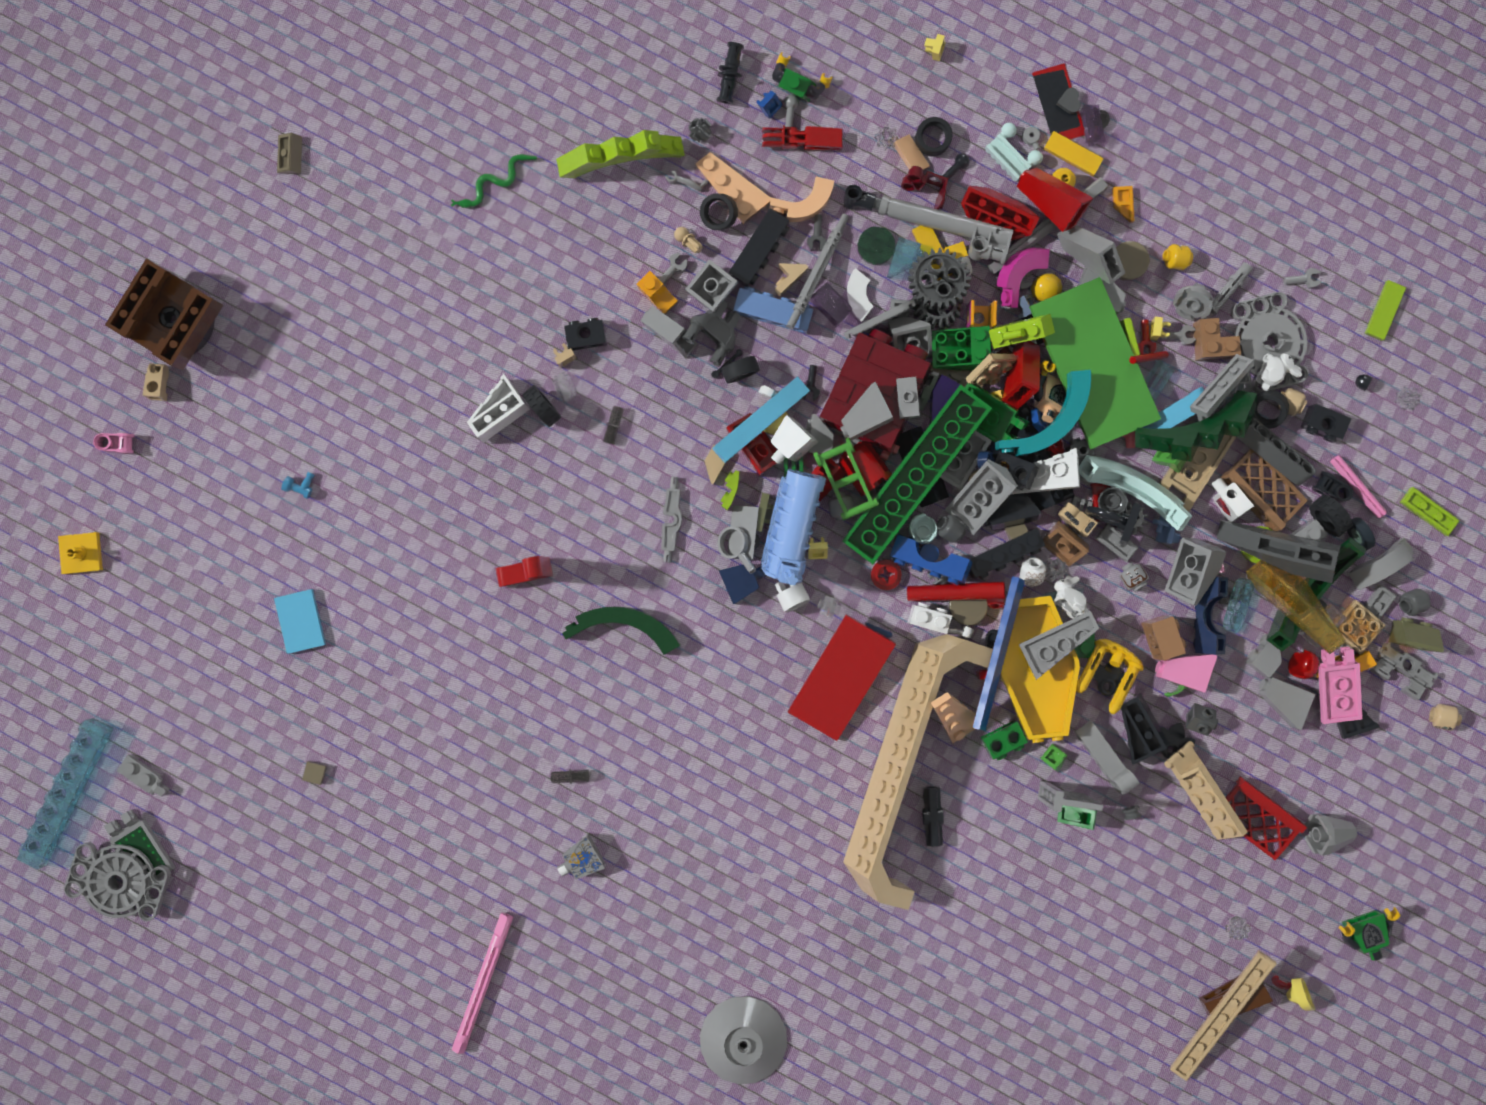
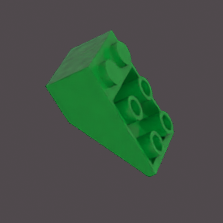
M990 326L933 330V369L973 371L989 354H992V342L989 335Z

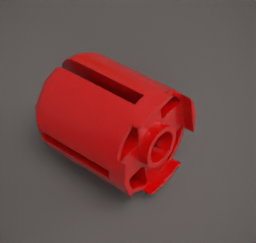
M861 441L854 445L855 452L852 454L868 490L871 491L891 477L892 473L871 443ZM844 452L840 456L839 465L845 474L849 476L856 472L847 452ZM860 481L853 482L852 484L861 497L864 496L865 492Z

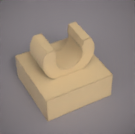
M565 343L562 344L564 347L562 353H558L555 348L553 349L554 354L557 356L554 359L560 368L577 359L572 349H568Z

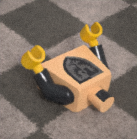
M1044 361L1040 366L1042 370L1040 373V388L1033 395L1035 399L1034 407L1043 413L1042 420L1044 422L1051 423L1063 406L1066 392L1061 381L1048 373L1053 372L1056 365L1051 363L1047 369L1049 361Z

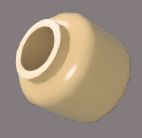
M1288 388L1286 392L1281 391L1280 393L1287 398L1289 403L1288 414L1291 416H1295L1297 413L1301 414L1308 402L1305 400V394L1293 388Z
M1438 704L1436 707L1431 708L1429 721L1432 722L1435 728L1452 731L1456 726H1460L1462 715L1459 714L1458 709L1454 706Z

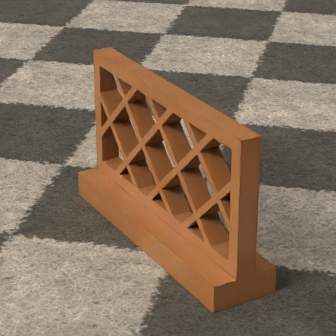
M1250 448L1220 478L1224 480L1227 486L1233 482L1236 483L1254 505L1250 510L1266 527L1276 532L1280 531L1308 500L1282 473L1256 452L1254 453L1258 456L1259 464H1250V455L1254 452ZM1239 466L1246 467V477L1240 476L1237 473L1236 469ZM1251 467H1259V477H1251ZM1263 467L1269 468L1272 471V478L1264 477ZM1251 480H1259V490H1254L1251 487ZM1264 481H1272V491H1264ZM1277 481H1282L1285 485V492L1277 491ZM1264 494H1272L1273 504H1267L1264 501ZM1277 495H1285V505H1277ZM1290 495H1295L1300 502L1297 505H1290ZM1277 508H1285L1286 516L1283 519L1278 516Z

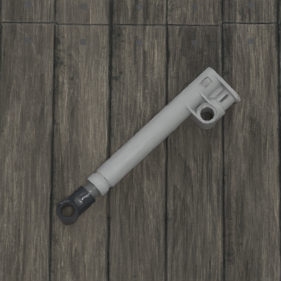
M849 185L845 190L843 203L848 209L862 208L869 211L875 209L878 210L880 215H888L891 218L970 238L968 255L972 260L993 259L1000 261L1001 265L1005 263L1013 234L1012 229L904 200L892 199L885 195L879 198L874 193L862 191L857 185Z

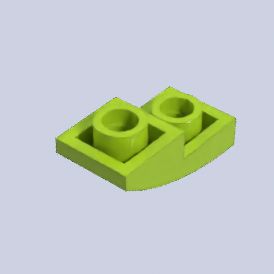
M735 470L734 473L730 472L725 479V482H727L725 486L731 492L724 494L721 499L723 503L721 507L727 511L737 493L739 484L738 470Z

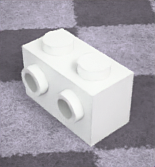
M920 602L918 606L912 605L907 623L944 634L948 633L952 615H948V610L937 608L934 611L929 609L930 605Z

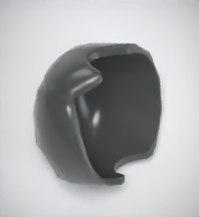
M1116 487L1107 488L1100 493L1098 506L1121 515L1127 509L1128 499L1121 489Z

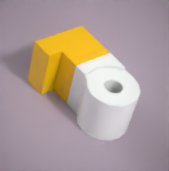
M964 241L945 247L944 253L949 249V255L956 252V259L961 256L963 257L961 264L967 263L965 270H970L968 275L970 276L972 265Z

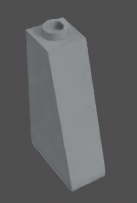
M1077 225L1070 230L1061 231L1057 234L1064 251L1111 285L1125 274L1114 242Z

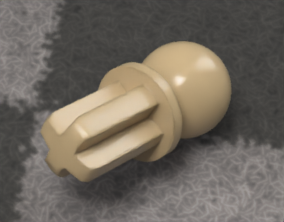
M678 227L675 230V239L682 242L684 247H688L695 254L701 252L703 245L695 239L692 233L689 234L685 227Z

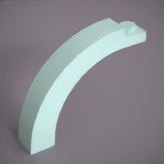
M1086 455L1079 466V474L1086 481L1116 487L1138 498L1158 512L1177 531H1183L1192 518V515L1183 507L1185 503L1161 484L1133 468L1110 459Z

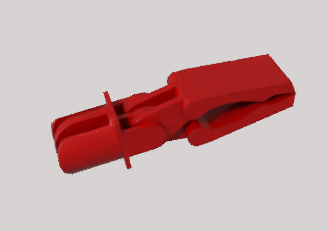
M783 125V128L762 127V132L765 133L762 135V140L764 141L762 142V147H782L783 150L804 146V150L808 151L843 149L842 128L806 126L805 130L802 131L796 127H785V125Z

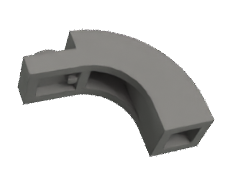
M1401 538L1381 555L1356 566L1349 575L1358 590H1361L1402 569L1414 559L1412 557L1414 552L1405 538Z

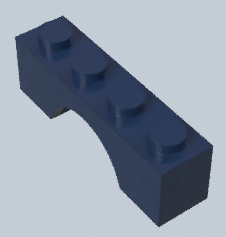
M1216 577L1197 606H1195L1194 653L1225 654L1226 635L1215 627L1212 614L1215 605L1221 599L1227 597L1228 577Z

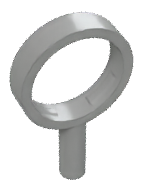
M734 526L722 530L717 541L720 554L728 559H740L750 574L756 571V568L745 554L749 545L747 533L742 528ZM736 530L742 537V546L737 554L730 556L725 551L724 540L729 532Z

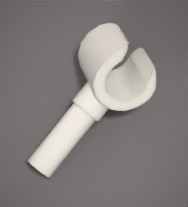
M965 625L962 631L959 629H948V633L958 634L966 638H971L974 629Z

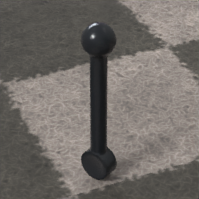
M737 349L736 354L717 371L711 373L712 377L718 378L719 373L722 371L721 369L734 361L738 356H742L743 351Z

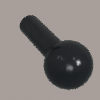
M964 153L958 154L955 158V163L942 176L949 180L959 169L968 167L970 163L969 156Z

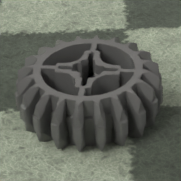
M926 280L925 285H930V281ZM944 289L938 290L939 292L944 293L945 295L948 294L947 291ZM918 295L912 297L916 303L915 307L912 308L915 310L914 316H919L918 320L930 323L931 329L938 325L940 330L943 324L948 328L950 322L956 323V318H960V311L963 310L961 305L964 302L963 299L961 303L956 301V306L946 314L944 305L941 306L940 311H938L936 305L931 310L930 304L927 303L923 307L922 300L916 301Z

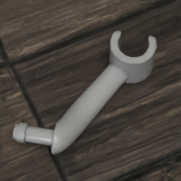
M671 171L675 176L674 179H669L666 176L669 184H674L678 181L697 191H702L701 188L708 184V181L704 180L698 185L690 179L678 176L675 171Z

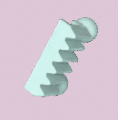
M1009 122L1002 126L1001 133L985 149L987 153L991 154V158L995 159L996 163L1000 164L1003 170H1006L1007 175H1010L1013 181H1017L1025 170L1039 165L1043 160V155L1040 151L1033 150L1028 154V160L1026 161L1006 140V138L1014 137L1017 132L1016 126Z

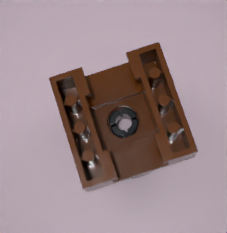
M145 259L105 326L121 336L140 344L151 351L152 355L170 366L184 370L192 355L201 350L209 341L214 329L215 318L222 309L223 304L156 263ZM175 315V316H176V319H175V320H177V321H174L173 323H171V318H172V316Z

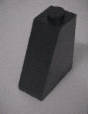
M1026 493L1010 494L984 525L985 527L989 526L992 530L1038 521L1042 518V512Z

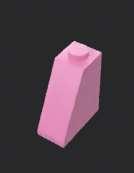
M1213 654L1179 656L1165 661L1161 660L1155 668V672H1157L1156 677L1205 693L1217 656Z

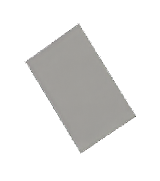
M733 505L730 526L742 528L747 533L749 545L745 554L749 560H753L759 507ZM736 530L731 531L729 534L727 554L733 556L739 552L742 546V537Z

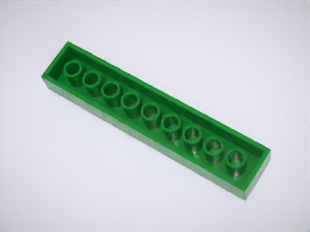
M960 384L875 498H877L879 505L864 511L842 542L871 564H875L993 408Z

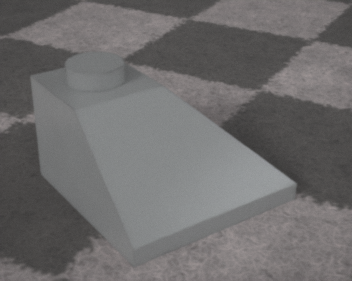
M907 316L888 320L889 336L893 338L891 341L892 347L904 351L906 345L911 344L928 353L927 357L932 356L930 323Z

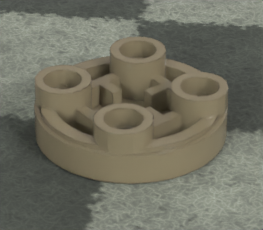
M1126 241L1116 247L1125 274L1120 277L1121 280L1137 279L1147 271L1150 258L1148 251L1142 244L1135 241Z
M949 600V611L952 618L963 625L979 623L985 617L988 610L987 600Z

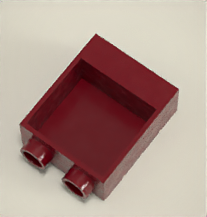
M871 329L869 336L858 333L822 410L820 419L824 424L841 431L840 427L843 426L841 420L870 385L876 382L893 416V421L857 439L868 441L871 445L893 454L909 419H900L896 379L916 377L919 397L931 371V363L925 361L928 353L923 349L907 344L904 351L890 346L893 339L891 336L882 331Z

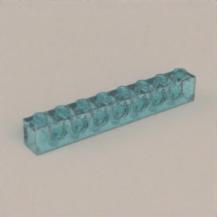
M95 718L86 719L80 724L78 728L79 733L70 744L71 750L61 762L62 768L60 772L53 778L52 783L54 784L51 790L46 793L44 797L45 802L35 815L37 819L34 825L28 829V837L18 850L19 855L16 860L37 870L47 865L114 729L113 727ZM88 736L92 739L91 745L87 742ZM79 754H82L83 762L79 760ZM71 771H73L75 774L74 779H72L70 776ZM62 788L65 789L66 796L62 795ZM54 806L58 810L57 814L53 811ZM45 823L49 826V831L45 829ZM36 841L40 843V848L37 847Z

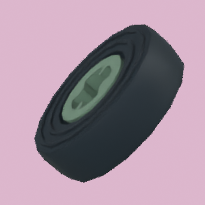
M1359 517L1353 518V526L1347 532L1353 540L1367 551L1374 547L1376 543L1373 532L1364 520Z

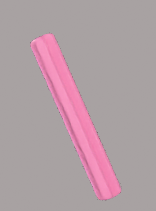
M1338 455L1331 459L1330 463L1376 518L1383 517L1387 511L1343 458Z

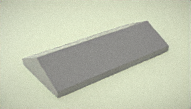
M988 459L945 510L950 515L963 521L965 528L974 535L1018 485L1007 468Z

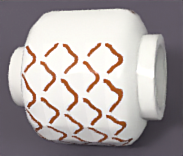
M1038 558L1027 559L1022 563L1019 577L1025 580L1027 586H1039L1044 582L1046 566Z

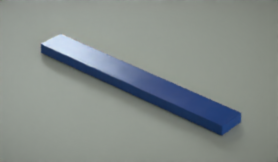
M1014 576L1011 579L973 723V728L986 731L1025 584V580Z

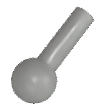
M793 94L787 95L784 99V106L787 108L785 127H793L794 109L799 105L797 96Z

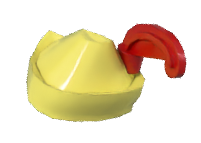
M1277 975L1272 977V983L1276 987L1288 990L1286 996L1289 1001L1298 1004L1305 1011L1315 1010L1314 1003L1303 978L1291 979V982L1285 983L1279 980Z

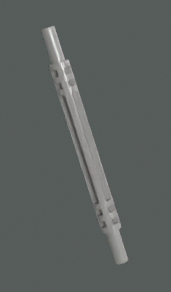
M842 214L836 228L832 229L793 307L794 311L786 325L789 329H794L800 315L804 313L843 235L842 231L849 219L848 215Z

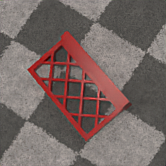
M1240 776L1236 781V786L1225 798L1228 802L1231 801L1229 804L1234 811L1235 806L1246 805L1247 815L1238 816L1239 819H1247L1248 828L1246 830L1249 832V835L1245 834L1243 837L1276 861L1299 832L1303 833L1307 827L1303 822ZM1238 791L1245 795V802L1234 803V796ZM1258 804L1261 813L1250 814L1249 805ZM1274 816L1276 825L1265 826L1264 817ZM1261 817L1262 826L1251 827L1250 818ZM1289 827L1293 830L1288 837H1281L1280 828ZM1277 829V838L1267 839L1266 830ZM1263 830L1264 839L1254 840L1252 831ZM1278 842L1279 848L1274 854L1268 850L1267 843Z

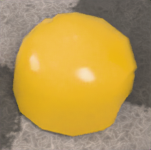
M1045 273L1036 277L1031 285L1032 296L1038 302L1062 293L1063 289L1061 279L1052 273Z

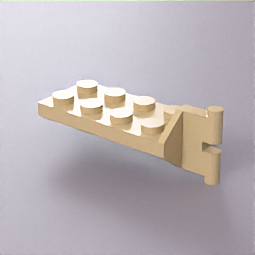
M1188 741L1178 750V753L1173 754L1164 762L1165 766L1171 768L1180 785L1185 789L1191 802L1196 806L1201 817L1205 820L1217 840L1244 836L1248 831L1193 749L1194 743Z

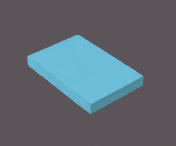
M313 589L274 598L287 654L326 645Z

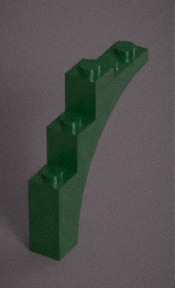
M1237 390L1232 400L1223 409L1204 420L1186 426L1166 429L1137 427L1135 431V447L1172 453V459L1192 462L1198 447L1218 450L1224 435L1245 437L1257 408V393Z
M1351 537L1341 544L1333 582L1329 583L1306 578L1295 586L1290 601L1277 610L1266 640L1281 652L1295 643L1301 627L1320 598L1343 572L1365 554L1366 549Z

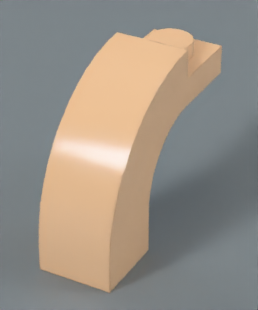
M816 176L813 190L806 199L800 202H789L771 197L769 209L771 208L780 215L786 213L789 222L809 220L818 215L827 205L831 197L834 180Z

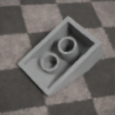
M975 431L940 478L961 490L977 465L979 452L986 451L992 440Z
M1182 538L1165 592L1197 606L1220 572L1226 551L1197 538Z

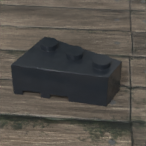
M1141 693L1125 700L1121 711L1131 753V762L1134 765L1167 749L1169 742Z

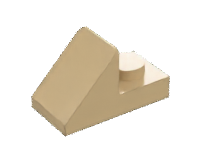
M780 263L779 269L787 278L783 276L776 283L775 292L781 297L808 272L809 267L806 264Z

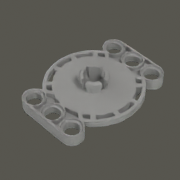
M1275 292L1242 301L1231 309V316L1235 320L1241 321L1234 336H1239L1241 330V356L1254 361V366L1250 370L1251 374L1257 376V371L1261 370L1264 362L1263 357L1267 353L1278 357L1286 353L1291 356L1293 361H1297L1294 365L1302 369L1303 377L1300 380L1287 372L1285 373L1284 383L1270 387L1269 390L1301 383L1309 375L1307 368L1299 365L1307 350L1306 331L1297 316L1284 309L1288 300L1287 296L1282 292ZM1274 296L1281 298L1282 304L1280 306L1274 305ZM1256 301L1263 303L1264 308L1262 311L1255 309L1254 304ZM1238 306L1245 309L1244 316L1237 315L1236 309ZM1288 316L1291 317V318L1295 321V323H1296L1297 325H1295V324H1294L1290 319H1288L1287 317H1288ZM1298 328L1300 329V332L1302 334V340H1300ZM1268 336L1272 337L1275 340L1274 348L1270 347L1268 344L1264 345V342L1267 341ZM1300 345H1302V352L1299 356ZM1255 377L1252 381L1253 391L1260 393L1264 390L1258 388Z
M86 842L79 845L75 851L64 892L69 898H76L84 894L89 905L104 916L124 918L138 912L139 917L143 921H151L159 914L171 872L165 865L153 868L148 857L139 849L130 845L115 844L97 851L93 843ZM83 847L90 849L91 854L89 857L82 854ZM117 848L116 851L106 852L108 849ZM123 849H128L132 851L133 854L123 851ZM138 855L144 860L146 865L137 857ZM78 865H82L85 868L84 875L77 873L76 867ZM157 870H162L165 873L163 880L156 877ZM115 875H118L123 879V886L120 888H118L119 884L117 883L116 878L113 877ZM73 883L79 886L77 894L73 893L70 889ZM151 888H156L159 891L158 898H153L150 895ZM148 906L153 909L152 916L145 914V907ZM126 910H129V911H130L129 913L120 914V912H123V911H126Z

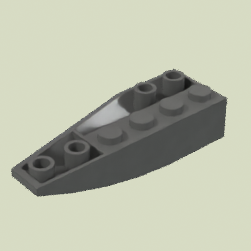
M1220 520L1217 534L1218 540L1290 574L1329 583L1333 582L1341 545Z

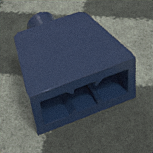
M744 565L719 570L733 604L759 589L757 580L767 576L764 574L761 566L756 568V571L752 574L748 572Z

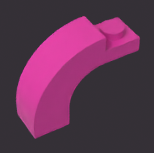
M1025 248L1013 254L1005 262L999 273L996 285L1003 288L1001 294L1002 306L1018 308L1019 289L1023 277L1033 269H1048L1050 249Z

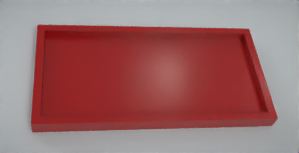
M846 614L788 709V713L838 741L896 646V643Z

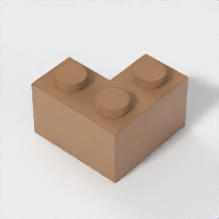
M1219 318L1199 319L1193 323V328L1196 329L1193 331L1194 338H1196L1194 341L1195 361L1232 359L1236 354L1241 355L1240 336L1220 337Z

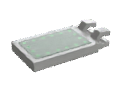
M133 810L121 815L122 820L127 825L126 828L122 829L116 820L104 826L107 833L111 836V841H109L111 845L124 844L139 849L151 861L153 868L159 865L167 866L170 871L176 868L146 820L140 821ZM123 849V851L133 854L132 851L128 849ZM138 855L137 857L146 865L144 860ZM162 870L156 871L158 879L165 875Z

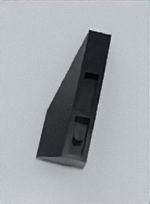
M1024 403L1018 409L1017 416L1028 420L1029 424L1026 429L1020 430L1014 425L1011 430V434L1016 435L1020 439L1039 433L1032 425L1031 410L1027 403ZM1044 448L1031 454L1016 457L1034 464V462L1043 461L1053 456H1050L1049 452ZM1073 488L1029 492L1033 503L1040 511L1075 496Z

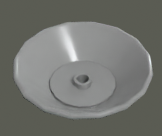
M750 996L732 997L716 1005L705 1018L700 1032L701 1053L708 1067L721 1079L735 1084L756 1083L770 1076L782 1063L787 1048L786 1027L779 1013L765 1001ZM746 1042L747 1046L742 1047L740 1046V1043Z

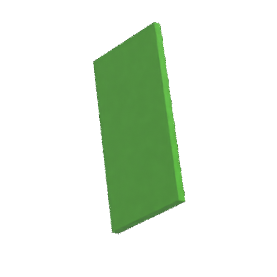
M1100 277L1029 307L1033 318L1051 314L1055 333L1042 339L1052 362L1056 365L1055 369L1065 392H1067V374L1069 372L1091 370V387L1088 401L1078 420L1090 450L1133 432L1137 427L1142 428L1161 420L1138 363L1131 364L1129 361L1130 357L1134 356Z

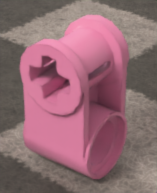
M100 433L94 437L93 444L98 450L106 452L134 454L132 439L135 437V434ZM107 438L109 443L104 447L103 440Z

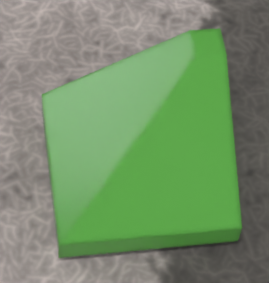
M1051 744L1040 759L1056 772H1059L1068 755Z

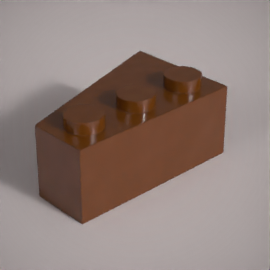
M1239 976L1198 998L1208 1016ZM1263 983L1238 1015L1273 1002Z

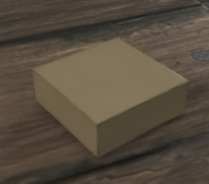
M307 761L302 780L322 785L327 766Z

